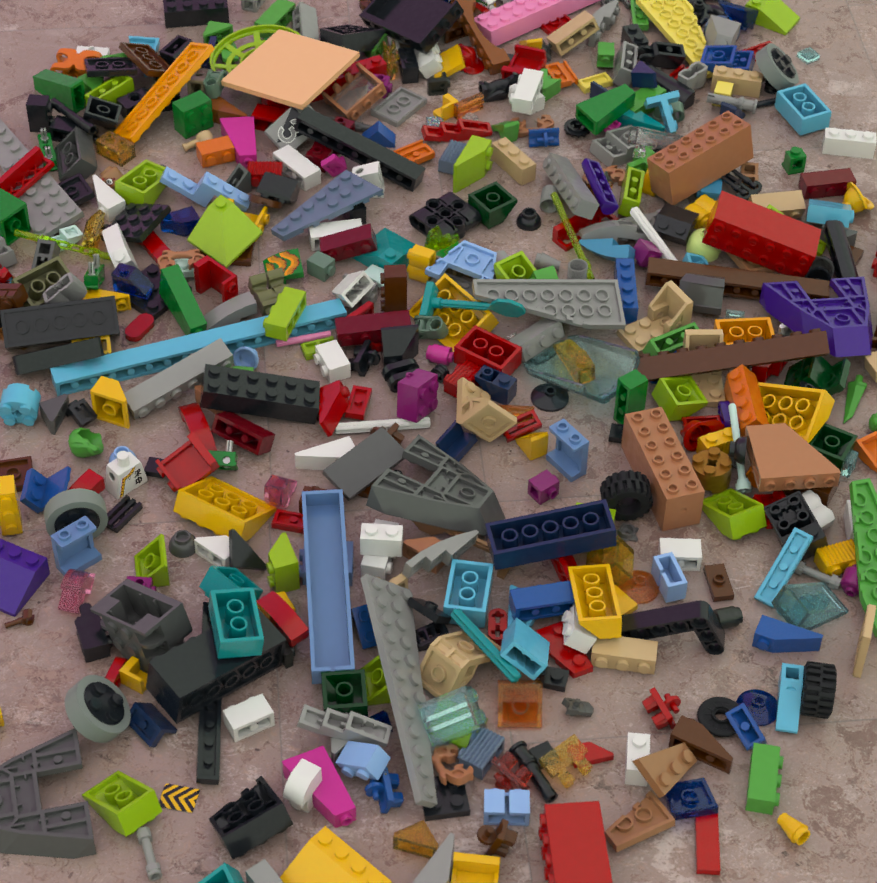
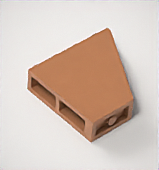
M786 423L746 426V449L758 492L838 486L840 470Z

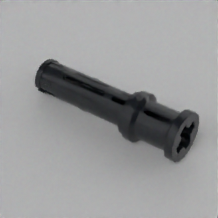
M519 741L510 747L509 754L515 757L519 763V769L526 772L546 803L556 800L558 797L557 792L539 769L537 758L530 754L526 748V742Z

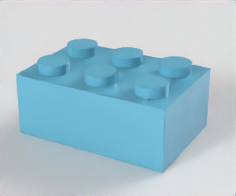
M806 83L777 91L775 108L800 136L825 129V127L829 128L832 111Z
M452 559L443 612L450 616L454 609H461L477 627L485 628L494 564ZM451 618L449 624H456V622Z

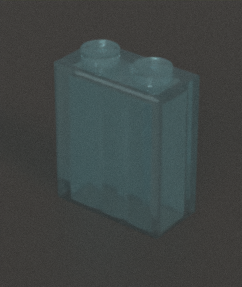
M472 686L460 687L417 705L432 747L442 746L487 728L485 713L479 708L477 702L479 697L476 690L472 689Z

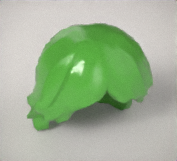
M81 427L74 429L69 435L68 444L70 450L77 457L86 458L99 455L104 450L100 433H93L90 429Z

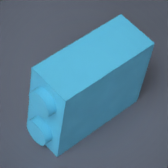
M809 199L806 222L825 224L829 220H838L846 228H849V223L853 224L854 210H852L851 205Z
M516 618L503 632L500 656L534 681L548 666L550 642Z

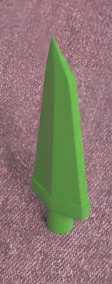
M856 375L855 381L848 382L843 424L853 417L867 387V383L862 382V375Z

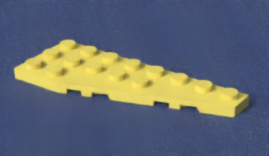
M636 0L635 3L670 43L683 44L685 60L689 65L701 61L706 40L701 27L698 26L697 16L693 13L694 8L688 0ZM707 71L706 79L712 78L713 73Z

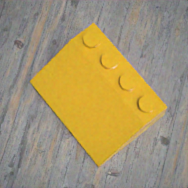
M446 273L435 283L439 289L437 297L449 300L478 302ZM423 296L409 310V314L413 319L420 313ZM442 307L441 309L435 308L433 316L441 317L449 329V333L445 338L437 340L444 346L452 347L453 352L454 346L474 325L491 332L499 323L489 310Z
M758 382L768 423H786L798 435L810 443L830 416L835 402L832 396L823 389Z
M209 476L179 489L173 512L180 514L184 519L196 522L200 527L212 530L214 534L219 536L226 535L229 537V530L235 529L247 541L276 512L277 507L220 479Z
M326 826L306 843L280 877L283 883H392L390 879Z

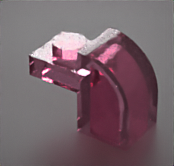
M271 475L264 486L265 503L287 508L290 505V498L297 488V481Z
M69 569L60 586V589L63 590L58 609L80 614L79 607L83 604L85 594H91L95 574L78 569Z

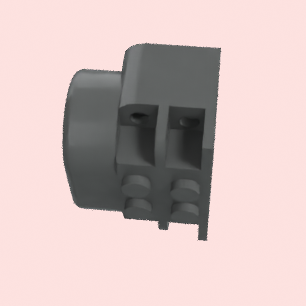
M129 579L124 580L90 608L92 613L102 617L100 621L101 627L108 631L114 646L119 649L122 656L128 660L131 656L139 659L140 669L148 672L149 661L152 658L161 656L172 647L185 643L184 638L192 632V626L182 602Z

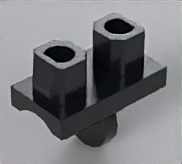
M365 340L362 346H355L353 350L355 358H349L351 371H357L360 377L365 376L369 367L379 364L381 360L378 351L371 348L370 340Z

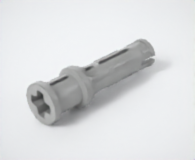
M708 92L706 103L721 105L722 101L739 108L741 111H750L752 114H755L758 99H745L744 96L735 98Z

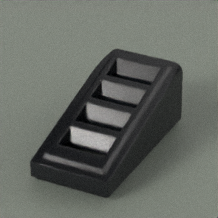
M432 622L415 630L418 652L428 650L430 644L438 636L449 634L446 625Z

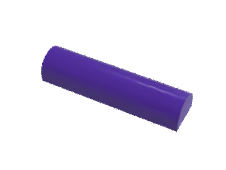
M585 158L582 162V169L599 203L601 212L605 215L614 213L619 208V205L600 163Z

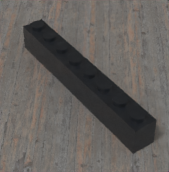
M306 107L296 119L295 131L360 165L379 161L383 177L412 192L423 179L426 168L309 107Z

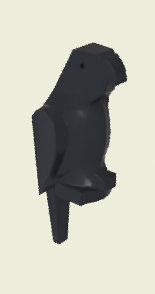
M513 72V75L505 79H497L490 83L479 81V93L462 99V103H485L504 100L509 93V87L515 83L517 84L519 74Z

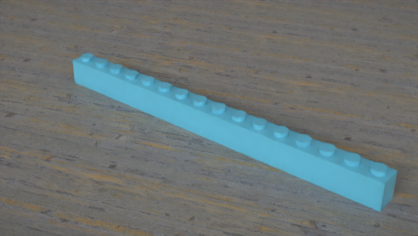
M340 298L306 306L289 338L335 329V318L347 316ZM267 315L106 354L93 359L50 368L57 396L68 395L92 389L101 376L120 382L161 372L220 338L232 354L236 349L243 346L255 349L275 344V340L278 339L265 336L263 322L265 317L269 316Z

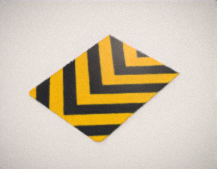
M166 783L159 801L162 808L193 813L200 789Z

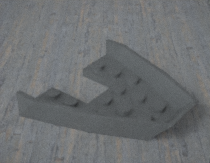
M419 434L403 451L402 458L434 472L432 476L423 484L387 468L372 484L366 506L387 515L461 532L477 530L480 535H486L485 523L505 519L497 497L488 485L464 465Z
M76 728L29 749L0 765V853L67 859L97 854L88 801L42 810L38 777L83 769Z

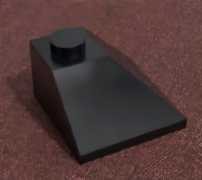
M418 324L381 328L383 368L387 364L414 358L418 355Z

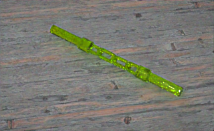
M18 229L14 231V236L36 242L38 239L56 241L61 249L71 250L88 255L89 257H93V254H99V258L112 261L107 252L100 251L97 248L80 246L63 240L53 239L43 234L37 235ZM60 243L67 244V247L60 246Z

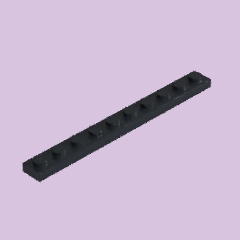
M203 602L201 634L206 629L212 627L208 608L209 602ZM222 698L215 703L207 705L205 709H200L198 713L197 784H219Z

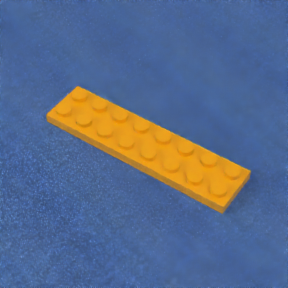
M190 42L110 136L116 141L137 142L144 131L149 129L151 123L160 116L162 110L171 103L174 96L181 91L185 83L190 81L191 76L201 68L203 62L211 56V53L215 50L212 44Z

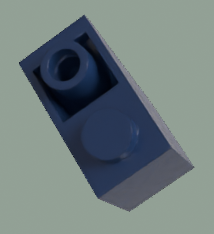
M483 365L475 375L474 379L484 391L491 395V400L508 406L516 396L517 378L486 365Z

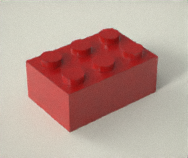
M474 325L454 346V363L462 364L468 359L478 364V366L486 365L511 375L521 365L522 347Z

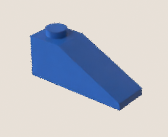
M762 615L754 633L752 646L771 653L819 651L823 635Z

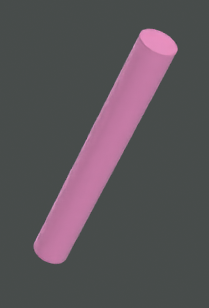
M329 330L290 337L287 341L275 340L276 347H282L331 337L332 335Z

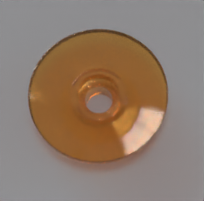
M629 571L620 578L618 587L637 604L651 602L659 594V586H657L652 574L646 571Z

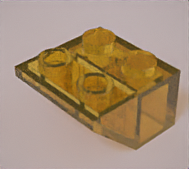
M616 536L617 546L590 551L587 554L586 565L610 564L614 586H619L633 578L634 550L623 539Z

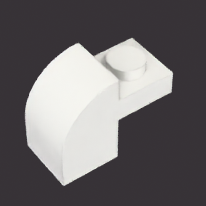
M302 758L294 768L283 792V798L289 800V804L292 807L307 813L312 809V794L322 782L321 767Z

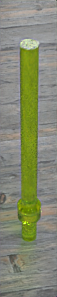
M553 192L550 196L578 259H582L588 264L587 279H595L591 271V264L583 253L557 192Z

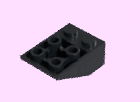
M800 490L764 507L765 514L782 548L794 527L813 536V540L801 561L814 556L817 548L828 546L826 535Z

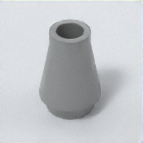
M543 252L537 253L534 267L542 269L554 265V268L558 271L561 261Z

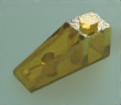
M571 339L553 345L556 353L578 386L595 380V364L585 350Z

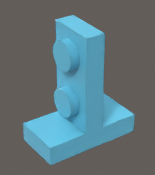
M676 90L646 98L644 102L645 109L659 107L666 133L675 135L678 125L676 120H673V108L670 103L678 101L680 97L679 91Z

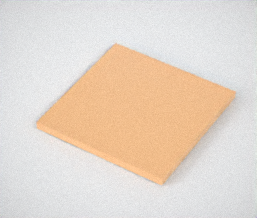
M279 29L221 80V84L228 88L303 110L360 57L358 51Z

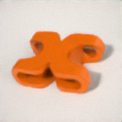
M60 48L56 54L58 62L53 63L50 70L63 71L61 72L62 74L78 78L86 73L83 59L100 58L102 54L91 50H84L78 54L75 49Z

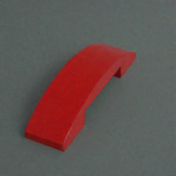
M195 402L179 406L178 410L183 422L186 423L189 433L194 432L207 450L217 451L208 422L199 404Z

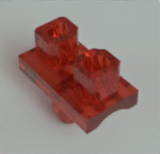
M509 751L500 759L494 757L491 760L504 773L501 775L497 772L494 775V778L497 780L495 788L504 790L506 788L508 791L514 788L510 784L512 781L522 790H528L529 786L526 783L530 780L533 773L523 764L514 773L511 769L519 760Z

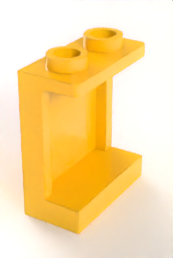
M454 852L451 883H498L500 857Z

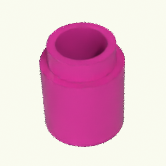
M438 344L429 345L426 351V359L433 363L448 366L454 361V352L452 347Z

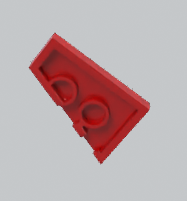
M562 621L535 630V632L550 642L549 656L555 660V663L560 668L569 670V675L572 678L593 672V665L586 654L564 645Z

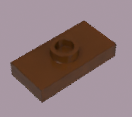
M724 563L705 565L703 572L713 602L734 600V592Z

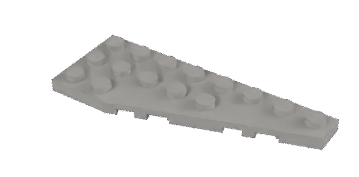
M473 279L472 281L473 296L477 300L491 303L498 298L511 299L523 304L526 313L585 329H625L626 326L618 279Z

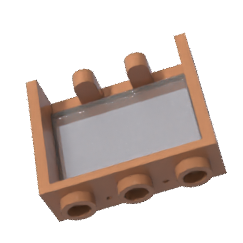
M359 62L356 63L359 73L354 77L349 72L346 73L345 79L347 83L342 87L337 83L333 84L332 88L335 93L331 97L325 92L321 93L326 104L331 106L343 118L353 121L358 119L360 115L371 108L375 102L387 93L383 82Z

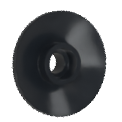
M544 383L533 389L531 401L536 408L542 411L555 412L563 409L568 404L569 395L560 385Z

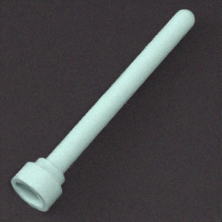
M730 403L728 406L732 437L735 442L740 437L736 404ZM736 462L738 473L737 483L735 484L736 491L742 494L752 491L751 482L746 478L745 466Z

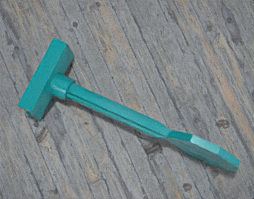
M427 281L419 315L433 316L435 308L441 309L444 307L493 310L506 317H520L526 313V309L523 304L511 299L498 298L491 303L443 299L437 297L439 289L436 284Z

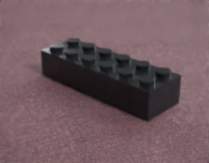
M205 364L201 384L200 408L315 425L319 411L320 381Z

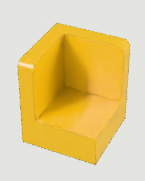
M449 93L443 95V106L434 110L433 115L438 119L440 118L442 122L458 115L459 101Z
M131 656L119 670L121 684L143 694L147 690L148 673L140 669L139 659Z

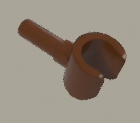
M25 609L22 612V617L4 623L5 628L17 624L32 625L35 616L32 615V609Z

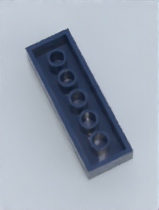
M606 499L485 523L486 540L495 570L617 546L616 528Z

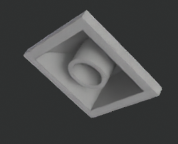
M710 15L704 35L706 45H735L741 23Z

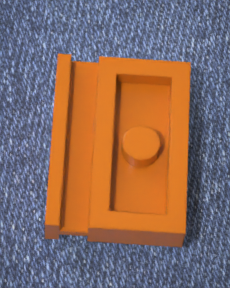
M566 60L563 63L555 62L545 65L544 69L548 70V75H551V79H561V88L571 86L572 83L578 84V78Z
M422 139L393 151L416 164H421L435 158V152L426 143L424 144Z

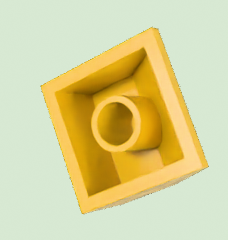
M101 376L90 390L92 407L97 414L96 419L129 429L127 400L119 381Z

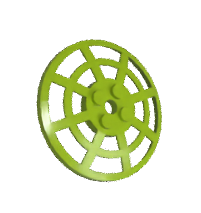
M269 24L255 25L237 30L216 44L215 50L210 56L211 69L213 71H217L216 69H226L229 74L239 65H231L236 55L240 58L241 63L266 41L260 39V33H275L281 29L300 34L285 26ZM254 36V42L245 44L237 49L230 45L243 37ZM255 47L254 49H251V50L247 51L246 53H242L243 51H245V50H247V49H249V48ZM227 49L232 52L227 58L226 64L216 63L222 50Z

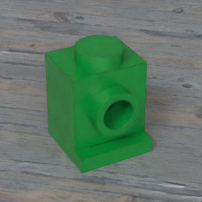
M792 147L791 150L785 151L784 162L781 165L788 175L802 173L805 169L807 156L802 148Z

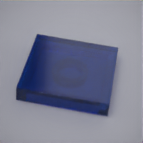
M705 778L677 782L664 796L675 821L718 813L719 807Z

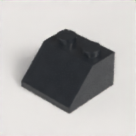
M89 95L83 118L105 129L115 130L122 105Z
M665 203L658 213L653 228L662 239L686 246L688 238L694 230L699 213Z

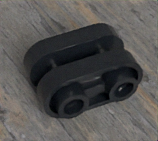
M409 358L387 364L381 374L390 390L397 393L398 382L406 377L407 372L412 373L419 368V365L415 359Z

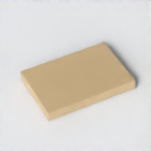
M867 605L857 643L852 673L854 677L861 678L871 641L876 605Z

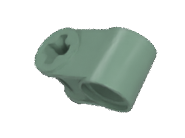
M209 69L207 71L203 84L206 95L210 99L218 98L224 88L221 80L227 75L226 70L213 71Z
M681 101L670 103L673 108V120H676V122L684 120L683 103ZM655 107L652 118L658 122H663L662 117H659L661 115L659 107Z
M417 315L414 317L415 324L419 326V339H443L449 333L447 325L439 316Z

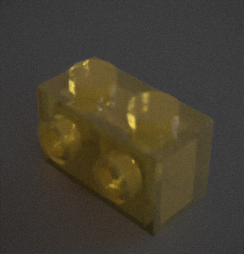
M110 130L95 140L97 154L121 167L136 157L134 143Z

